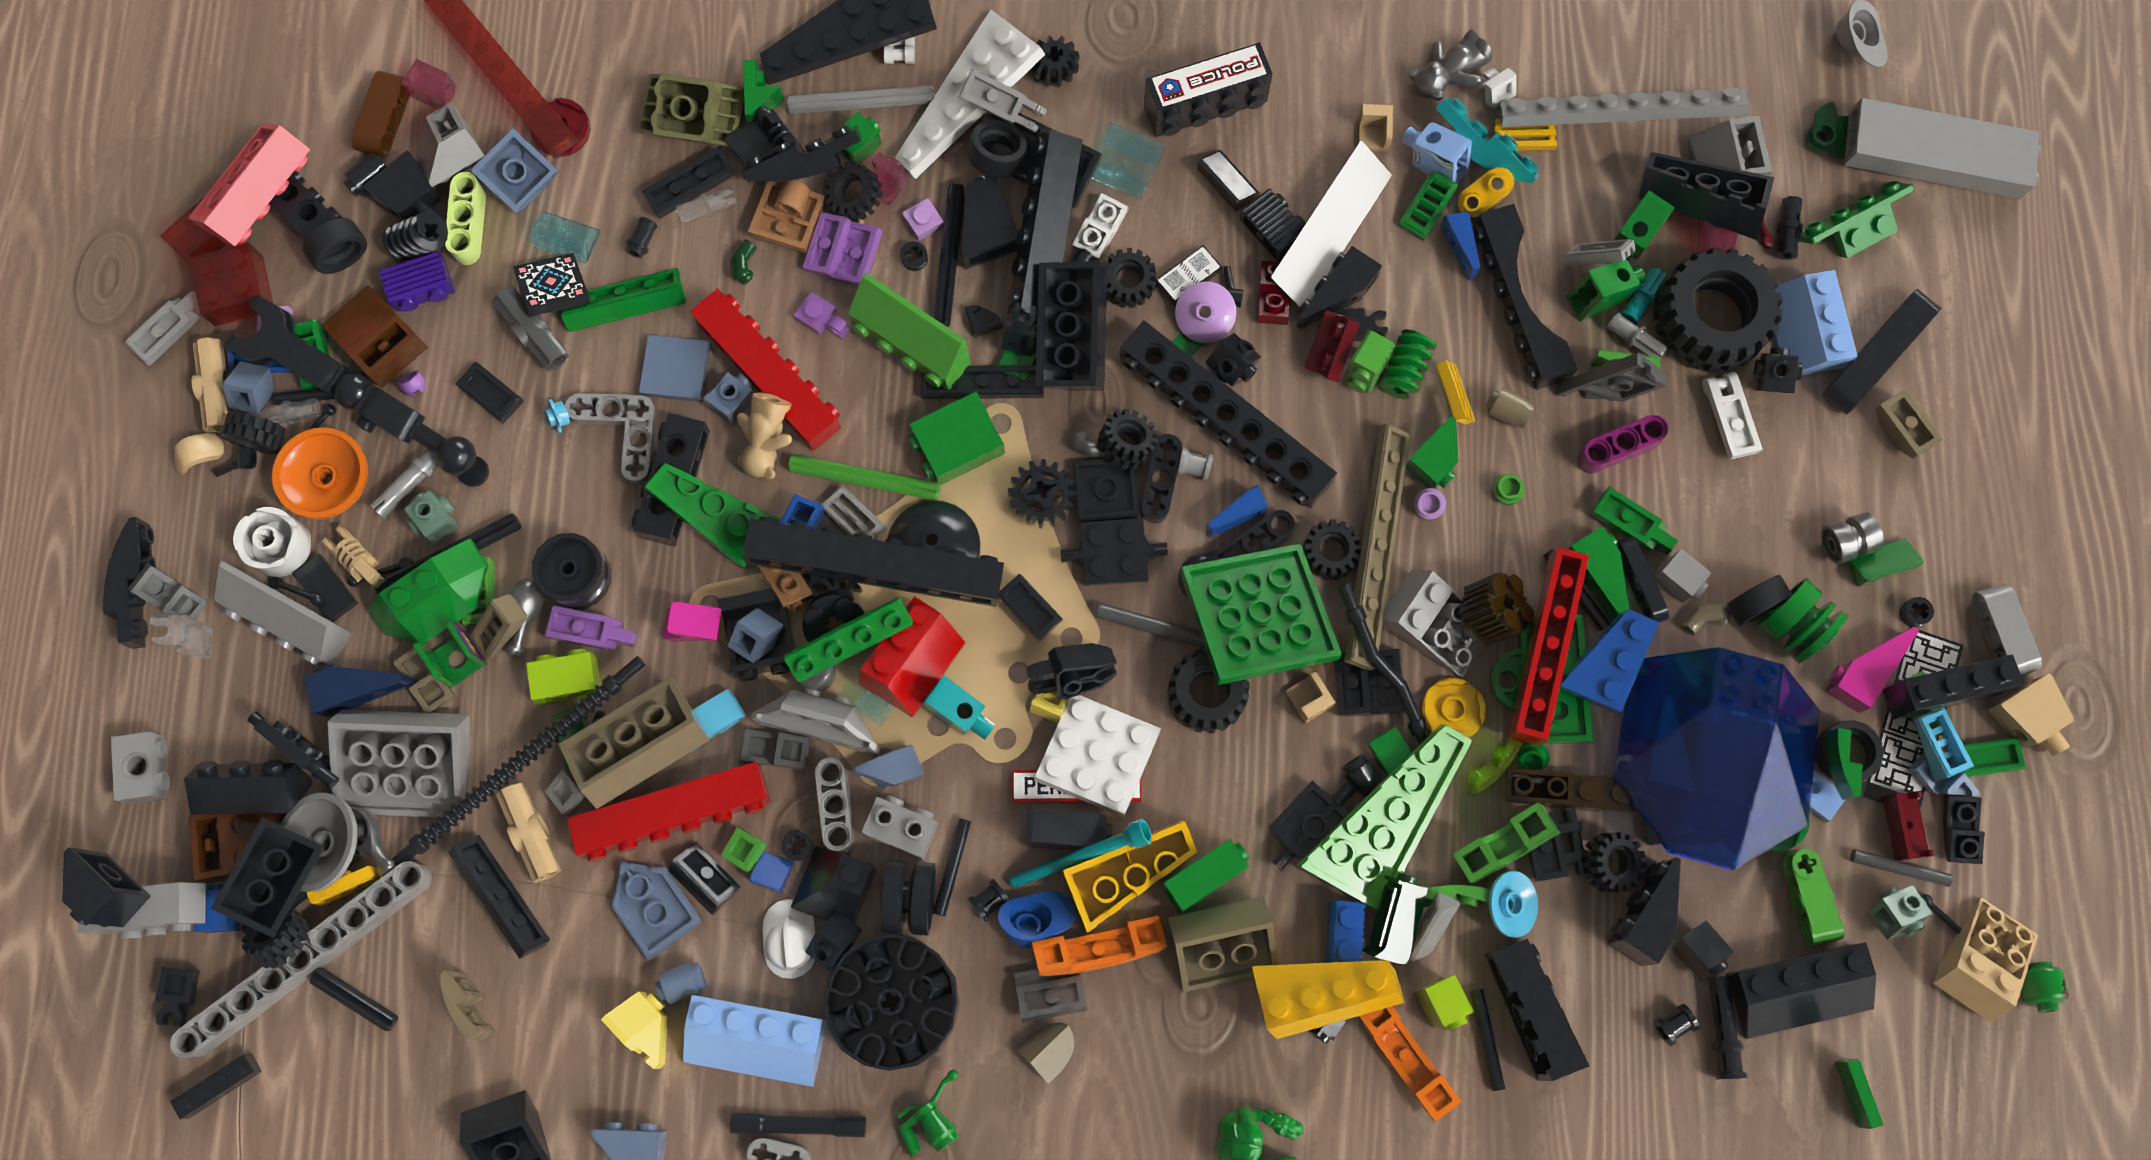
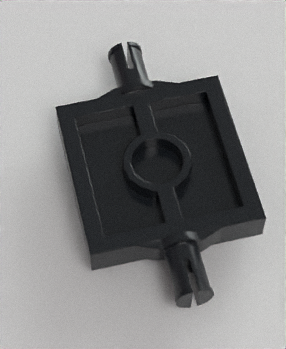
M1143 518L1081 522L1079 549H1060L1061 563L1080 561L1084 570L1085 586L1148 582L1147 563L1149 556L1168 555L1167 542L1148 544L1144 534Z
M257 711L248 717L247 722L251 723L259 734L301 768L311 772L314 778L317 777L330 789L339 782L340 778L331 772L330 764L326 761L329 756L317 746H311L303 740L305 736L294 727L286 726L279 720L275 723L270 722Z
M1312 780L1268 827L1285 848L1272 861L1273 865L1276 866L1285 858L1277 867L1280 871H1283L1293 858L1301 861L1348 815L1344 804L1356 793L1354 787L1343 795L1351 786L1348 782H1345L1342 788L1335 795H1332L1322 790Z

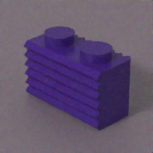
M438 250L379 270L387 300L396 311H412L418 308L420 303L442 301L449 294L455 292L446 260Z

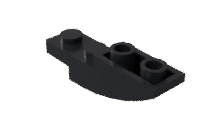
M848 124L834 130L832 138L824 142L821 138H818L806 144V151L804 152L798 141L790 144L786 140L772 148L774 153L764 158L761 154H758L745 161L746 167L743 168L741 174L744 179L777 182L802 179L824 173L840 166L841 159L838 152L860 142L862 134L857 125L849 128Z
M137 517L128 519L117 539L108 564L103 595V614L117 620L118 643L131 649L145 647L148 627L143 618V606H145L146 601L129 591L128 587L147 563L156 568L151 544L154 543L153 529L148 523Z

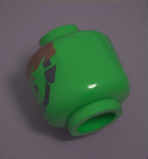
M2052 962L2029 964L2021 989L2022 1001L2027 1006L2037 1007L2039 1013L2060 1010L2058 1004L2064 1003L2069 998L2063 971L2058 967H2053Z

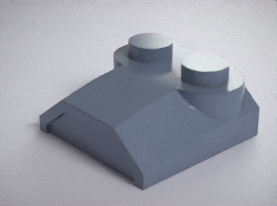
M514 128L470 170L485 188L489 189L516 214L529 206L559 173Z

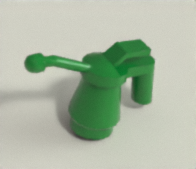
M952 1069L947 1073V1076L942 1079L930 1101L922 1105H910L897 1116L901 1119L912 1110H918L898 1128L910 1158L921 1151L912 1129L918 1122L921 1124L929 1145L934 1147L938 1153L960 1137L956 1132V1126L937 1109L938 1104L936 1103L946 1084L958 1077L956 1070Z

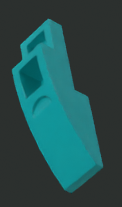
M1451 97L1446 98L1436 107L1442 116L1456 129L1454 132L1472 140L1471 160L1488 170L1495 167H1504L1513 174L1516 181L1533 183L1540 177L1537 172L1539 169L1537 164L1529 156L1523 158L1516 150L1518 144L1508 134L1503 136L1499 132L1489 139L1486 136L1489 133L1488 130L1478 120L1473 122L1466 115L1468 109L1459 99L1455 98L1452 100Z

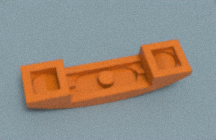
M1159 916L1127 922L1124 928L1066 940L1063 935L1032 942L1031 946L1039 976L1088 972L1134 961L1166 949L1167 942Z
M1393 1006L1358 1016L1389 1064L1434 1122L1438 1121L1462 1102L1402 1023L1400 1015Z

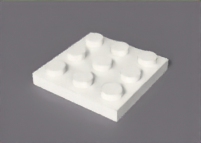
M1081 695L1069 698L1037 770L1034 781L1124 818L1161 728Z

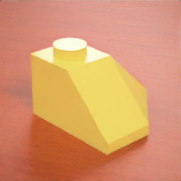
M638 991L601 1019L631 1051L634 1050L638 1054L644 1052L646 1056L643 1060L653 1069H660L665 1065L668 1016L661 1010L665 1007L664 1003L653 992L647 994L646 992Z

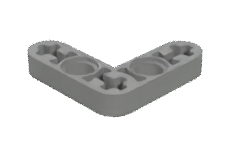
M578 393L570 396L565 403V408L573 422L582 425L625 426L621 462L622 474L633 485H642L645 480H648L651 473L649 462L654 451L657 408L652 400L643 395ZM580 403H583L586 408L596 409L597 416H595L592 410H582L581 415H578L573 409L579 408ZM608 403H617L619 405V411L613 417L603 415V409ZM628 403L627 406L630 410H639L641 405L644 404L649 412H643V416L639 417L635 411L626 412L625 404ZM637 433H644L647 435V443L639 448L633 447L631 445L632 437ZM634 455H639V464L644 471H639L638 475L634 477L630 469L636 467Z

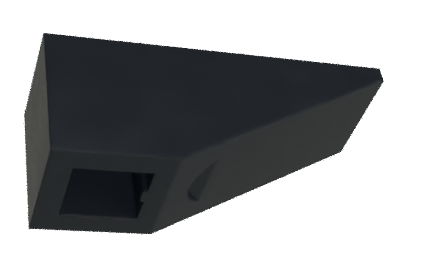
M1351 246L1346 254L1341 252L1331 266L1334 269L1329 277L1324 275L1316 285L1314 291L1317 293L1311 301L1306 299L1298 309L1297 314L1300 317L1297 327L1302 329L1321 320L1326 310L1333 312L1361 301L1379 277L1382 265L1354 246Z

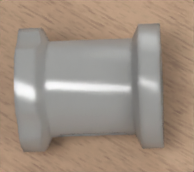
M1183 448L1177 475L1182 476L1183 473L1202 477V480L1207 482L1214 455L1204 456L1191 453L1188 448Z

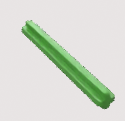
M796 454L791 455L788 463V469L793 473L929 500H937L940 493V484L937 482Z

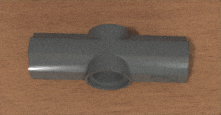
M513 286L503 288L497 292L492 303L504 319L511 325L509 326L522 344L527 349L530 348L548 372L554 369L557 370L564 365L569 355L559 341L551 334L550 331L552 330L540 315L529 317L523 298Z

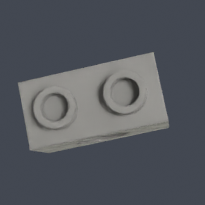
M149 731L111 737L113 800L130 805L167 799L170 778L166 771L165 758L168 757L169 748L164 736ZM146 761L145 771L139 774L141 763Z

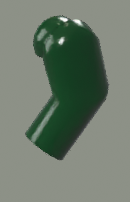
M747 239L744 240L729 261L732 278L738 280L743 285L750 282L753 278V272L747 269V261L757 250V247Z

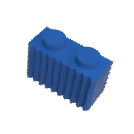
M1337 900L1329 903L1325 963L1363 961L1360 956L1363 954L1361 949L1364 947L1361 944L1364 941L1361 937L1364 934L1362 929L1365 927L1362 924L1365 921L1363 918L1365 914L1363 909L1366 907L1364 903Z

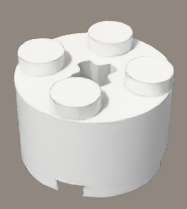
M262 507L256 509V512L250 516H245L240 520L234 531L233 544L240 559L245 564L264 575L284 577L294 575V572L306 562L311 550V534L301 522L283 510L275 507Z

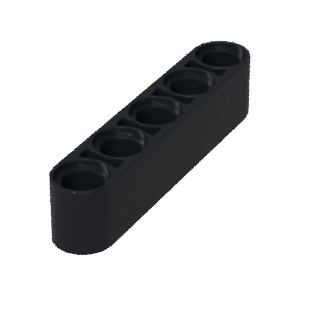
M1917 288L1857 354L1858 357L1839 374L1822 395L1847 415L1873 388L1942 308Z

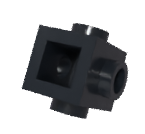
M1233 333L1219 342L1205 363L1216 372L1217 377L1221 381L1233 387L1241 381L1247 383L1258 370L1255 365L1261 356L1255 351L1251 343L1242 340Z
M1771 348L1770 354H1761L1760 360H1756L1754 365V378H1758L1757 391L1795 393L1796 381L1801 380L1803 371L1802 363L1798 362L1799 356L1790 355V349ZM1777 366L1780 367V373L1778 375L1776 373Z

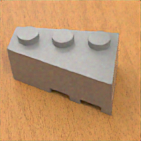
M177 882L141 886L151 897L124 927H102L93 924L85 926L77 922V934H120V940H136L142 938V933H144V936L166 935V929H169V933L191 931V925L205 923L206 883Z

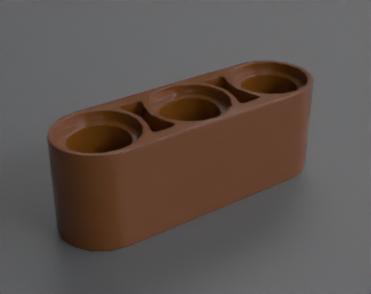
M377 71L374 74L353 130L351 142L354 150L372 155L376 154L380 157H387L390 153L411 94L412 86L408 77L383 71Z

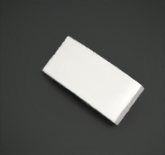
M1101 193L1089 218H1086L1072 245L1077 248H1084L1094 257L1100 259L1121 225L1129 207Z

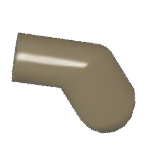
M1720 603L1700 605L1682 624V628L1688 634L1694 636L1705 622H1714L1716 625L1724 626L1730 621L1731 615L1728 612V608Z

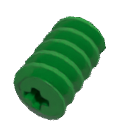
M1410 329L1401 331L1402 335L1398 337L1397 346L1394 347L1392 352L1393 356L1389 359V367L1384 372L1385 378L1379 384L1383 391L1400 399L1409 398L1408 393L1419 392L1420 388L1413 382H1422L1424 377L1417 371L1424 372L1428 369V365L1421 360L1430 361L1432 354L1427 350H1435L1437 346L1426 335Z

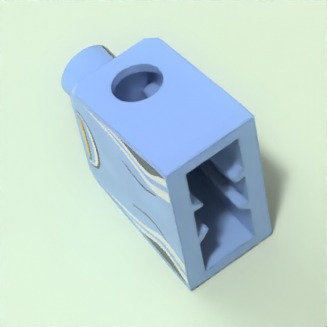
M1434 122L1429 123L1423 132L1410 126L1404 133L1402 143L1413 149L1412 164L1427 176L1434 170L1458 185L1469 172L1472 140Z

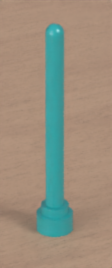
M1144 819L1136 820L1128 824V827L1124 829V833L1013 874L1009 877L1008 883L1011 887H1018L1127 845L1130 847L1135 846L1136 848L1152 843L1150 828Z

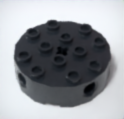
M896 934L865 939L844 953L830 975L823 1001L827 1027L840 1049L864 1066L887 1071L918 1066L939 1052L955 1029L960 1005L956 978L943 957L918 939ZM890 993L894 997H900V1002L896 1004V1011H893L892 1008H885L884 1003L889 1001L888 995Z

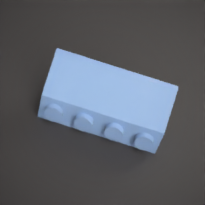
M692 995L684 1027L683 1062L814 1087L827 1021Z

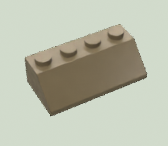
M671 676L558 745L579 790L598 809L710 741L694 710Z

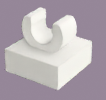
M1491 68L1483 73V77L1487 79L1483 84L1485 104L1493 110L1500 106V101H1508L1516 96V74L1510 68L1501 73L1495 68Z

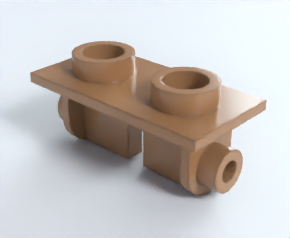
M758 566L783 607L787 606L788 609L794 612L801 611L804 608V598L812 595V592L800 573Z

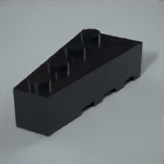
M1524 939L1484 954L1537 1080L1555 1081L1590 1067L1554 994L1553 984L1550 978L1545 975L1540 965L1541 957L1536 946L1533 943L1530 944L1528 939Z

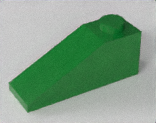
M1600 527L1571 545L1568 550L1589 555L1584 583L1612 623L1621 612L1629 609L1618 542L1610 532H1606L1603 527Z

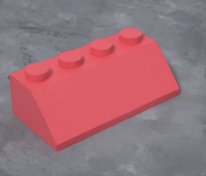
M262 123L188 219L229 245L236 246L237 243L242 244L252 232L250 227L255 220L262 219L270 210L271 206L268 203L275 194L279 196L288 187L289 181L287 179L293 171H299L308 160L306 154L310 149L280 125Z

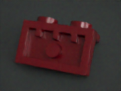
M1326 310L1307 357L1305 368L1322 374L1326 379L1338 383L1360 323L1352 318Z

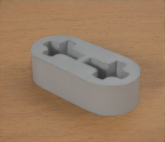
M771 1138L754 1140L747 1149L748 1160H759V1156L755 1155L754 1152L755 1149L761 1148L763 1144L767 1145L768 1152L777 1154L776 1159L766 1158L764 1160H781L782 1155L793 1156L795 1151L800 1152V1159L811 1160L810 1152L805 1147Z

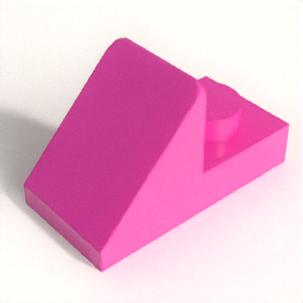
M672 602L670 608L667 609L663 639L671 642L717 641L722 609Z

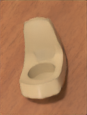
M215 433L197 434L182 439L174 448V467L180 475H184L196 464L220 459L224 453L223 441Z

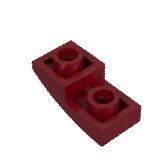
M1261 261L1257 323L1288 325L1290 297L1271 278L1281 262Z

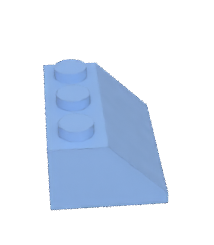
M1835 270L1806 274L1780 284L1775 289L1776 293L1780 292L1782 294L1783 303L1778 307L1782 309L1783 314L1782 320L1777 324L1778 330L1774 336L1777 348L1790 349V355L1799 356L1798 362L1803 365L1802 375L1845 369L1858 357Z

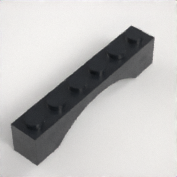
M1515 204L1480 213L1473 226L1475 241L1478 244L1481 243L1483 248L1484 265L1488 271L1491 270L1495 280L1493 282L1495 294L1503 301L1505 321L1508 326L1512 325L1514 330L1516 350L1519 354H1523L1526 362L1524 368L1527 379L1530 382L1533 381L1537 390L1572 378L1578 369L1567 341L1554 334L1538 319L1522 293L1518 278L1517 258L1519 245L1525 230Z

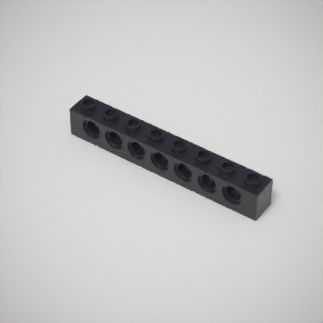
M1145 320L1120 346L1121 362L1128 370L1132 372L1138 371L1145 377V382L1156 391L1162 390L1169 396V401L1180 410L1186 409L1193 415L1192 419L1204 429L1208 427L1217 434L1216 438L1227 448L1232 446L1240 452V457L1245 463L1251 467H1259L1265 472L1264 475L1269 482L1275 486L1281 485L1288 490L1290 498L1301 506L1305 504L1311 509L1334 482L1337 475L1334 469ZM1150 355H1156L1161 361L1157 364H1150L1145 358ZM1172 374H1181L1185 380L1181 383H1174L1169 377ZM1202 392L1209 399L1205 402H1198L1194 399L1193 395ZM1226 411L1233 416V419L1222 421L1218 418L1217 414ZM1245 430H1250L1256 434L1257 438L1249 441L1244 439L1241 433ZM1269 449L1277 450L1281 454V458L1272 460L1266 456L1265 452ZM1294 468L1301 469L1306 477L1295 479L1291 476L1290 470Z

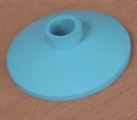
M1517 871L1504 872L1498 876L1491 887L1489 895L1491 919L1499 932L1507 937L1518 938L1527 934L1532 929L1538 913L1536 890L1530 879Z

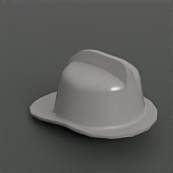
M1856 0L1850 6L1848 14L1838 22L1836 33L1838 41L1847 54L1861 56L1870 66L1876 68L1883 67L1887 62L1888 52L1881 31L1879 15L1868 1Z

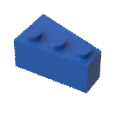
M1630 609L1621 612L1562 678L1559 690L1612 713L1622 712L1660 622Z

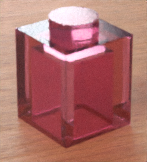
M418 59L414 61L401 83L410 97L438 110L453 99L456 88L447 72Z

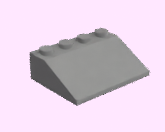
M342 709L327 722L331 772L340 778L339 782L332 788V795L343 799L350 808H363L372 815L443 817L444 810H451L450 805H458L457 800L459 798L465 799L471 749L469 714Z

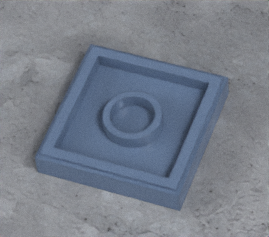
M648 335L639 394L647 397L702 402L710 342L707 340Z

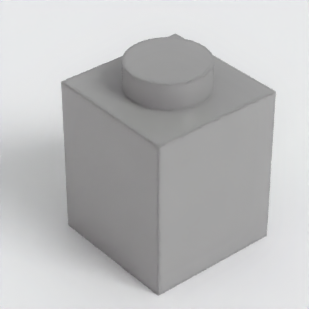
M1681 548L1669 559L1654 579L1684 603L1690 597L1697 599L1709 585L1705 580L1710 576L1711 572Z

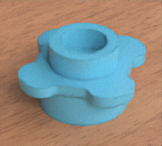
M551 398L548 399L547 409H544L545 418L550 427L555 426L557 432L561 433V427L570 424L567 410L562 401L554 403Z

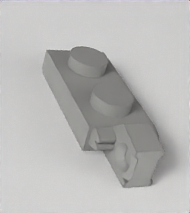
M194 290L190 291L183 299L177 298L173 302L169 300L125 341V344L144 363L150 366L195 324L194 322L199 319L198 315L209 303Z

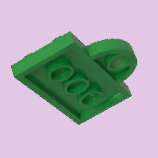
M1576 615L1562 678L1586 652L1583 615ZM1534 621L1527 624V628L1523 632L1518 633L1519 648L1503 654L1495 662L1490 673V688L1493 696L1503 707L1513 712ZM1501 673H1509L1514 677L1515 685L1512 689H1505L1499 684L1498 678ZM1559 690L1549 738L1543 744L1593 742L1590 703Z

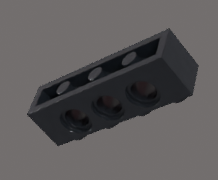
M295 171L287 179L289 185L285 191L279 196L275 194L269 202L304 240L318 226L327 221L343 218L332 206L327 210L322 205L325 199L313 187L307 190L302 185L306 180ZM297 194L293 200L289 201L293 195ZM317 214L314 219L309 220L312 215Z
M668 413L666 422L661 423L658 432L660 443L657 451H653L650 457L649 468L651 473L649 479L645 480L641 487L640 496L643 498L640 509L635 510L632 517L633 531L639 538L676 547L683 520L668 508L661 514H654V508L661 502L643 487L664 463L697 477L710 433L704 421ZM675 446H685L681 454L671 455V451Z

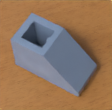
M603 1122V1128L592 1129V1137L611 1160H664L667 1131L657 1130V1124L637 1123L636 1129H623V1122Z

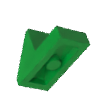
M755 59L743 60L745 117L748 124L759 118L757 112L761 108L767 107L774 110L784 100L780 86H765L764 71H759Z

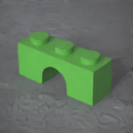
M1537 802L1509 819L1510 822L1498 831L1486 837L1478 838L1453 854L1470 883L1477 884L1560 834V831L1542 804Z

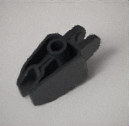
M1094 643L1054 647L1048 652V660L1039 661L1028 666L1027 675L1031 679L1028 682V690L1036 695L1056 692L1057 697L1062 700L1103 687L1117 675L1114 667L1117 664L1116 658L1110 647Z

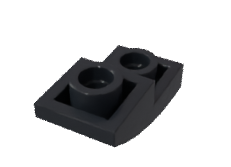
M1944 794L1943 832L1948 862L1983 864L1985 832L1979 830L1982 798Z

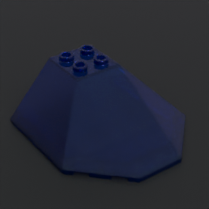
M1721 647L1644 658L1624 705L1613 776L1620 787L1624 786L1633 798V805L1648 825L1651 824L1662 838L1660 842L1668 853L1734 871L1756 856L1765 853L1785 839L1808 827L1820 710L1785 665Z

